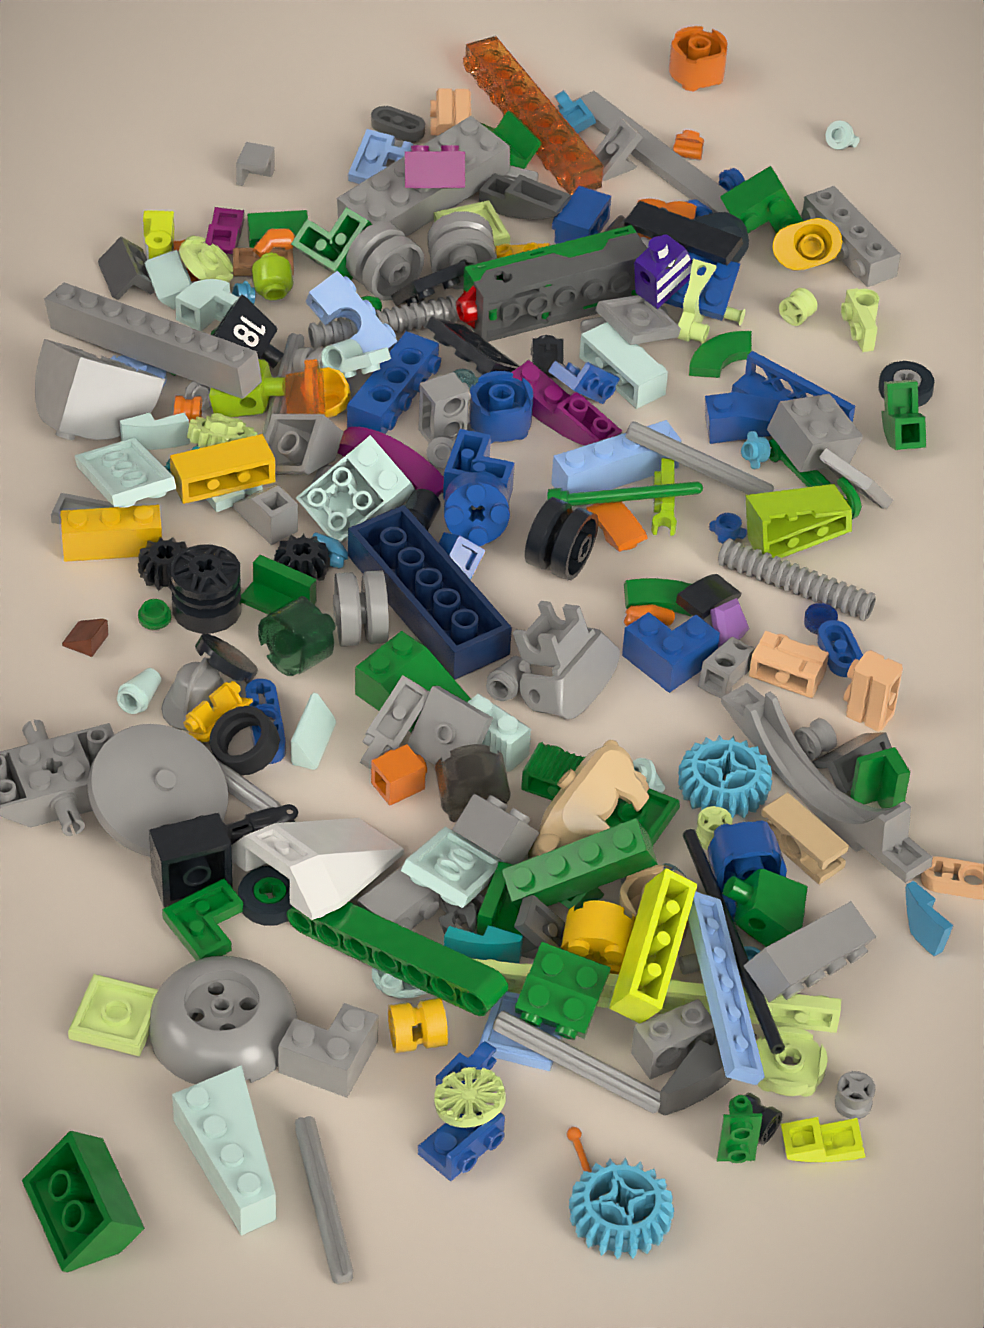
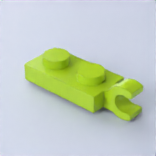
M661 458L660 471H654L653 485L675 484L674 460ZM675 497L654 498L653 512L658 514L652 519L651 532L653 535H657L658 527L660 526L668 527L670 529V536L675 535L677 520L674 516Z

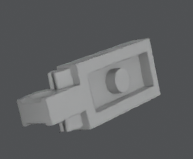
M402 675L366 731L363 743L369 746V748L361 758V764L371 769V760L399 747L422 711L430 693L429 691Z

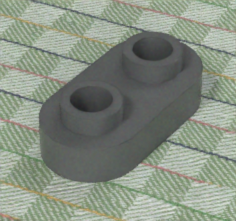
M379 106L371 113V126L378 132L389 134L411 143L419 141L425 136V121L417 115L391 106Z

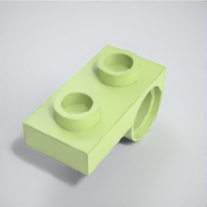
M870 289L846 290L845 303L841 304L842 318L848 322L852 339L858 342L861 351H874L878 329L876 317L879 295Z

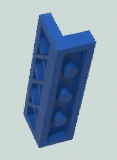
M754 351L747 355L745 374L732 385V392L780 401L807 397L806 393L813 396L830 394L853 422L855 405ZM756 365L764 370L767 378L755 372ZM780 379L787 381L793 391L786 389Z

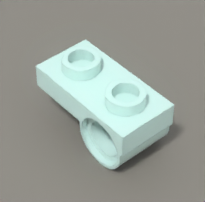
M346 339L326 346L321 354L323 368L330 367L339 370L345 378L357 375V369H361L362 374L381 369L379 363L391 359L388 347L363 353L359 343L353 339Z

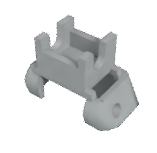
M540 601L538 607L541 615L527 631L516 629L513 632L522 658L519 669L524 671L519 682V690L523 700L533 711L559 715L562 719L575 718L584 712L611 679L620 658V649L601 630L587 627L580 606L565 604L563 612L566 620H562L556 615L551 602ZM534 664L553 667V676L532 674L530 666Z

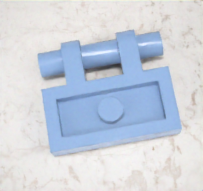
M367 129L349 170L348 181L358 184L364 182L385 169L388 159L395 162L405 156V151H411V146L414 145L409 141H404L401 148L394 146V136Z

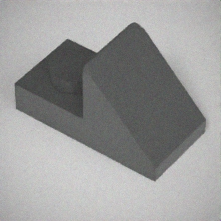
M534 895L523 898L514 926L523 934L522 957L535 959L541 941L561 949L565 922Z

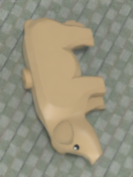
M606 741L602 747L590 752L575 771L569 769L559 780L557 785L561 790L544 812L538 830L540 833L528 851L529 859L609 829L610 826L605 820L613 813L618 803V798L625 800L628 804H632L637 812L649 799L647 778L634 770L630 755L624 748L618 745L617 741Z

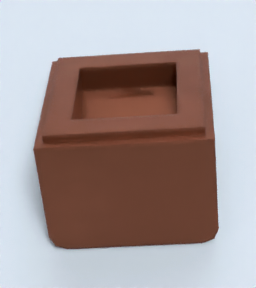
M100 618L78 621L62 642V646L93 657L109 635L108 620Z

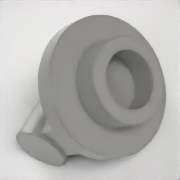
M192 381L186 387V399H192L195 396L202 397V410H207L212 407L209 398L211 387Z
M440 436L428 443L427 458L433 466L442 469L446 467L455 443L454 440L449 437Z

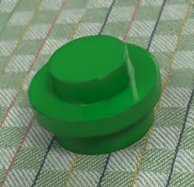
M160 599L145 601L138 611L139 623L151 630L166 627L172 619L170 608Z

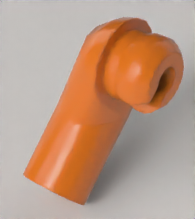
M269 229L252 250L260 258L262 255L269 253L273 247H282L285 250H290L294 247L291 243L295 238V234L289 229Z
M653 604L630 606L625 611L627 615L624 618V624L628 626L649 612L666 626H670L675 619V613L673 610Z

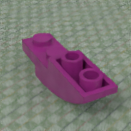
M527 360L511 372L513 373V378L522 381L523 377L532 386V415L563 437L586 446L621 435L622 430L580 393L575 392L570 396L530 360Z

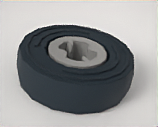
M897 361L887 365L880 373L878 390L883 399L884 382L918 381V407L926 404L933 395L934 377L921 364L911 361Z

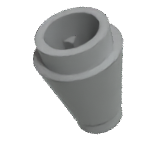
M511 657L488 675L486 688L492 698L498 701H506L517 695L519 682L524 671L519 669V664L522 661L521 657Z

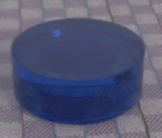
M812 604L805 611L804 626L811 633L818 635L820 625L829 620H838V613L828 604Z

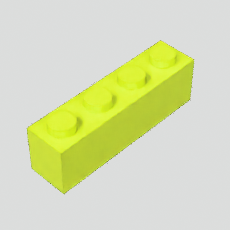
M667 868L646 883L609 1009L639 1024L662 1010L698 884Z

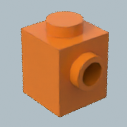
M408 744L395 750H389L382 756L371 760V784L389 806L425 790V775L428 771L426 762L421 755H416Z

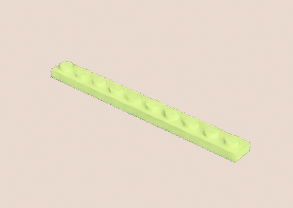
M474 959L499 971L507 980L509 985L508 991L520 994L527 974L532 967V964L529 963L518 964L499 962L493 959ZM609 974L597 1007L609 1008L619 974ZM670 979L662 1010L658 1013L664 1014L699 999L711 1015L704 984ZM744 987L743 991L751 1023L759 1024ZM796 994L788 1000H785L783 995L771 1002H768L766 999L778 1027L791 1026L806 1030L837 1033L841 1012V999L830 998L823 995Z

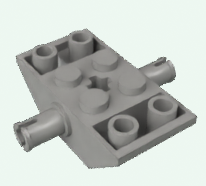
M34 720L37 731H34L32 723L29 721L22 728L28 744L0 752V816L30 828L59 820L65 835L73 836L69 826L71 824L77 835L85 827L80 814L93 811L88 795V776L91 765L102 746L114 736V732L110 723L49 739L41 720Z

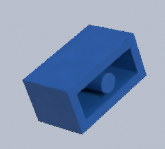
M578 186L571 196V200L553 218L552 229L555 230L554 243L558 244L600 233L610 219L611 195Z

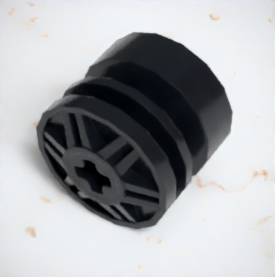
M204 544L186 548L176 555L171 563L172 613L177 623L192 632L211 634L226 630L237 622L241 615L240 562L235 554L224 547Z

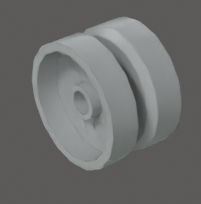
M468 211L452 212L434 222L428 232L427 244L433 273L462 261L465 262L466 266L497 259L493 231L488 221L479 214ZM464 275L460 277L461 283L451 288L463 289Z
M388 221L377 222L363 230L351 244L346 256V268L349 274L359 283L363 284L371 294L383 301L392 300L391 295L412 281L417 280L424 266V253L421 247Z
M383 570L365 571L362 576L360 593L357 578L353 572L335 573L333 611L340 646L359 644L361 640V624H364L365 636L370 644L388 642L389 614Z

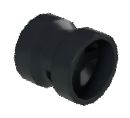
M747 1093L744 1096L750 1100L753 1114L762 1113L758 1143L764 1145L778 1129L783 1114L773 1106H762L759 1097L752 1093Z

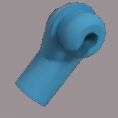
M315 532L312 537L317 536L319 542L326 543L330 557V566L337 569L342 568L344 561L348 560L349 556L345 547L337 539Z

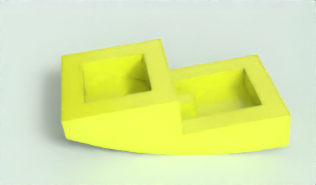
M814 1117L781 1124L788 1160L837 1162L866 1158L858 1118L820 1125L819 1118Z

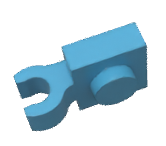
M564 90L554 96L559 103L558 108L560 109L556 112L557 117L571 137L596 123L594 115L581 98L572 102Z

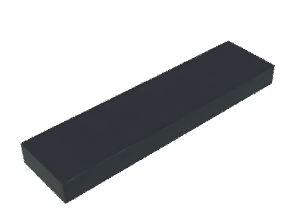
M639 201L624 220L625 227L632 225L639 234L650 238L667 234L688 252L726 266L743 245L742 238L643 201Z

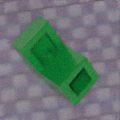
M918 381L884 382L885 411H881L883 430L888 445L895 450L926 448V417L920 414L918 410Z

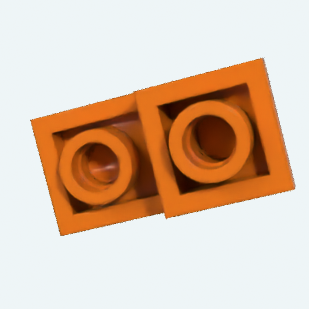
M622 501L593 504L586 507L587 511L597 514L599 519L598 526L603 530L605 540L619 552L633 549L638 543L648 539L641 524Z

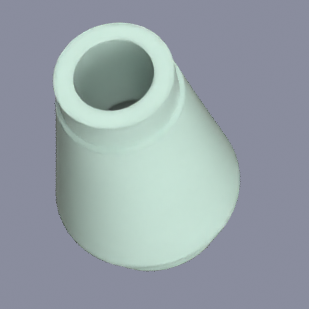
M147 668L121 685L117 695V702L121 709L129 714L145 711L161 683L160 674L152 668Z

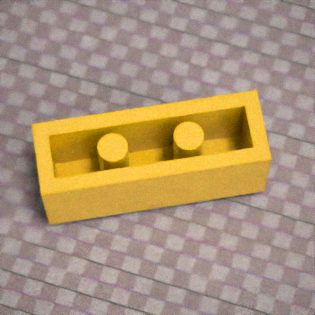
M263 434L170 455L171 474L174 476L176 491L183 504L276 482L275 457Z
M160 504L130 506L126 508L109 507L60 511L64 562L138 557L140 549L146 547L147 541L158 542L159 537L162 538Z

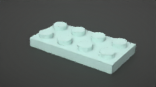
M136 438L75 455L77 468L114 507H130L138 500L147 497L160 498L165 496L167 491L176 489L174 476Z

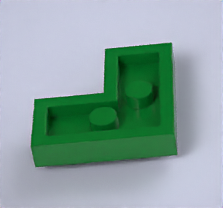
M222 879L162 909V917L196 961L207 957L223 956L232 951V942L218 924L243 912V901L227 881Z

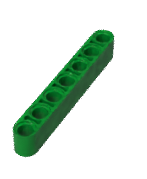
M347 902L341 908L314 920H311L293 906L287 911L288 921L298 932L476 1016H485L508 991L509 985L507 980L496 969L353 903Z

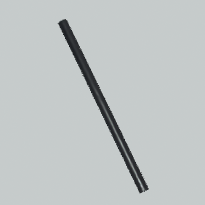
M688 829L683 833V839L706 895L721 899L739 975L772 1054L782 1053L785 1050V1045L763 993L744 967L749 962V958L696 831Z

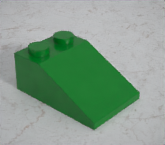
M400 631L355 667V695L378 711L381 710L402 675L429 692L432 686H439L465 702L471 700L427 647L403 631ZM420 714L418 715V717L416 718L415 722L413 723V725H412L411 728L409 729V732H410L411 734H412V731H413V729H414V727H415V725H416V722H417V720H418Z

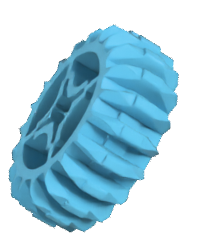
M719 735L716 741L706 737L702 744L694 742L691 750H686L683 760L679 765V789L682 790L683 800H690L692 809L701 807V810L706 807L717 806L727 810L731 814L732 819L735 814L745 818L748 811L756 813L759 805H764L769 791H771L772 770L771 766L768 765L767 755H760L758 746L749 748L747 740L741 743L736 742L734 736L730 740H723Z
M626 1158L622 1161L621 1165H615L609 1159L605 1168L595 1163L594 1167H592V1172L583 1171V1174L580 1176V1182H575L572 1188V1197L569 1198L570 1222L572 1226H576L577 1238L586 1237L585 1243L588 1248L599 1245L601 1256L608 1250L614 1251L616 1259L621 1256L622 1252H628L633 1259L637 1255V1249L648 1254L652 1244L660 1246V1243L663 1241V1235H667L670 1231L671 1219L674 1216L673 1196L671 1191L666 1190L667 1184L665 1179H656L655 1168L646 1172L643 1171L641 1161L635 1167L629 1166Z

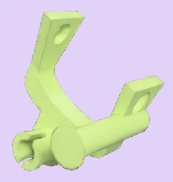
M693 259L689 286L683 302L684 311L678 324L681 328L678 339L687 342L692 339L702 344L706 342L710 326L709 324L702 323L705 316L699 312V296L716 270V265ZM701 267H705V274L699 276L697 274L698 269ZM727 306L724 318L736 321L740 326L744 320L746 309L738 310Z

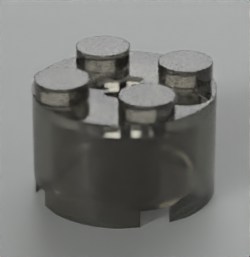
M482 744L465 745L451 750V757L442 761L441 757L436 762L435 774L441 807L448 814L450 821L457 822L473 794L485 800L491 795L505 804L508 803L511 792L504 757L500 751L497 750V754L490 752V746Z

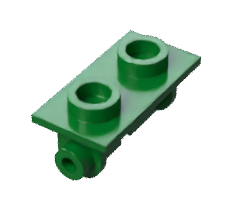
M737 1095L729 1102V1114H723L717 1162L743 1163L745 1161H755L762 1113L753 1114L750 1100L744 1095Z

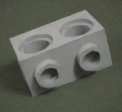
M454 372L420 383L419 431L428 443L440 436L449 437L455 442L459 430H467V424L470 422L468 401L471 399V393L467 384L461 382Z
M697 999L635 1025L631 1053L650 1080L679 1067L699 1039L711 1046L716 1042L712 1017L701 1001Z

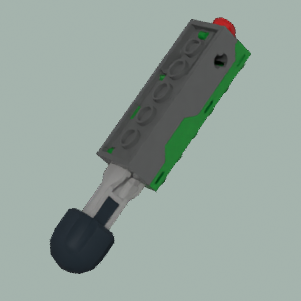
M715 212L692 219L741 237L743 245L731 260L736 263L741 261L749 246L746 225L741 219L728 212ZM630 225L464 267L463 293L456 301L458 317L462 322L471 326L477 335L490 342L599 314L595 311L599 301L637 296L635 292L634 262L649 247L650 239L640 237L633 226Z

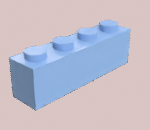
M667 420L646 426L681 442L680 437ZM626 433L554 455L551 484L554 488H562L563 491L568 490L569 493L611 490L654 476V471H660L661 458L668 457L625 437ZM674 461V469L679 468V462Z

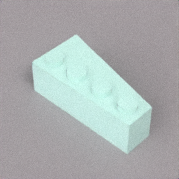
M242 1066L172 1094L174 1122L239 1233L244 1235L275 1221L276 1193Z

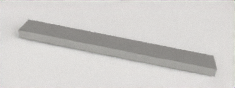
M592 91L572 101L575 102L580 98L594 115L596 123L593 125L605 135L610 132L620 118L627 121L643 136L642 140L631 152L634 157L689 199L699 200L710 207L713 213L728 212L720 198L721 195L728 191L597 92Z

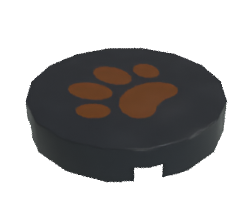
M203 633L195 644V649L200 656L205 652L210 656L208 660L210 665L233 680L241 682L244 680L246 683H249L258 672L256 665L246 655L216 636Z

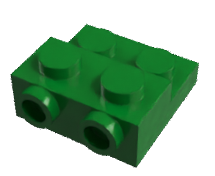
M541 941L531 970L527 974L515 1005V1013L520 1014L519 1019L535 1027H540L541 1023L554 1027V1033L563 1038L575 1041L576 1036L585 1039L611 967Z

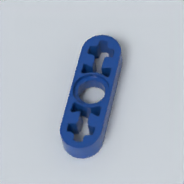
M267 679L252 680L245 688V696L253 700L249 706L259 708L267 717L275 720L273 724L276 726L280 737L279 749L269 764L277 763L285 757L286 738L276 686ZM258 694H263L265 704H259ZM250 726L253 746H255L261 736V728L259 726Z

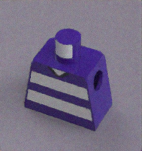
M667 234L653 237L648 243L649 247L634 262L635 292L657 310L690 280L693 262L688 251Z

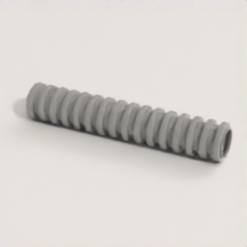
M452 295L447 296L446 299L439 297L437 301L430 299L428 303L420 301L419 305L415 302L410 303L409 307L404 304L401 305V308L394 306L392 310L389 308H384L382 312L375 310L378 319L383 324L387 323L397 333H402L403 329L412 331L413 327L416 330L421 329V326H426L431 316L447 321L450 320L451 322H457L458 320L456 300ZM343 317L337 318V321L332 320L327 325H324L322 321H319L318 325L313 322L308 327L309 340L315 350L322 345L325 348L330 344L350 339L358 332L356 325L350 319H344Z
M730 538L723 543L718 555L720 566L728 565L730 570L737 568L738 573L743 574L746 572L749 577L755 575L756 580L761 581L765 579V583H774L777 588L784 586V590L788 592L792 589L796 595L802 593L803 598L808 599L812 597L814 602L820 600L824 606L831 604L832 609L837 610L839 607L841 612L847 613L849 611L853 617L859 615L863 621L869 618L876 601L875 593L870 592L866 594L865 589L860 588L856 590L854 585L848 587L844 581L837 583V579L833 577L829 580L827 575L822 574L819 576L817 571L809 572L807 567L800 569L799 564L794 563L790 565L788 560L782 562L778 556L771 558L770 553L766 552L763 555L762 550L756 549L753 551L752 546L747 545L744 547L741 542L735 544L734 540Z

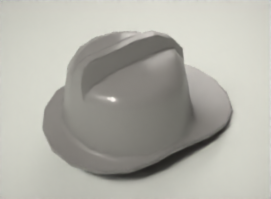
M204 657L201 662L185 664L179 669L161 708L163 718L170 726L188 731L184 727L183 722L186 720V715L202 701H208L211 708L214 707L208 696L225 681L220 677L219 672L210 665L208 658Z

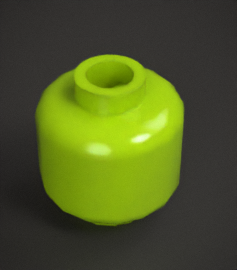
M266 253L253 264L252 276L255 291L265 299H282L292 289L293 276L288 259L276 253Z

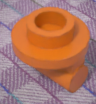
M683 130L682 134L676 135L673 150L681 157L701 160L704 139L699 137L700 133L696 131Z

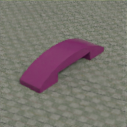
M348 427L343 432L337 451L338 454L345 457L371 435L408 478L415 490H430L437 497L443 493L444 476L424 457L404 443L384 433L364 427Z

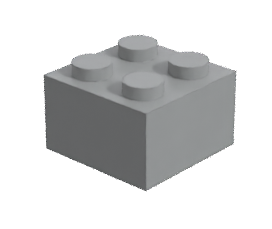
M830 394L780 401L767 428V431L799 472L828 468L819 457L825 448L850 464L863 438L862 434Z

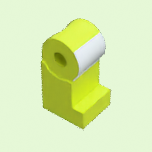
M144 210L143 227L147 260L172 252L175 234L174 211Z

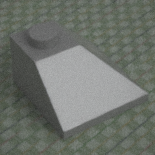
M272 414L265 440L275 457V474L308 475L333 462L336 458L343 431L323 414Z

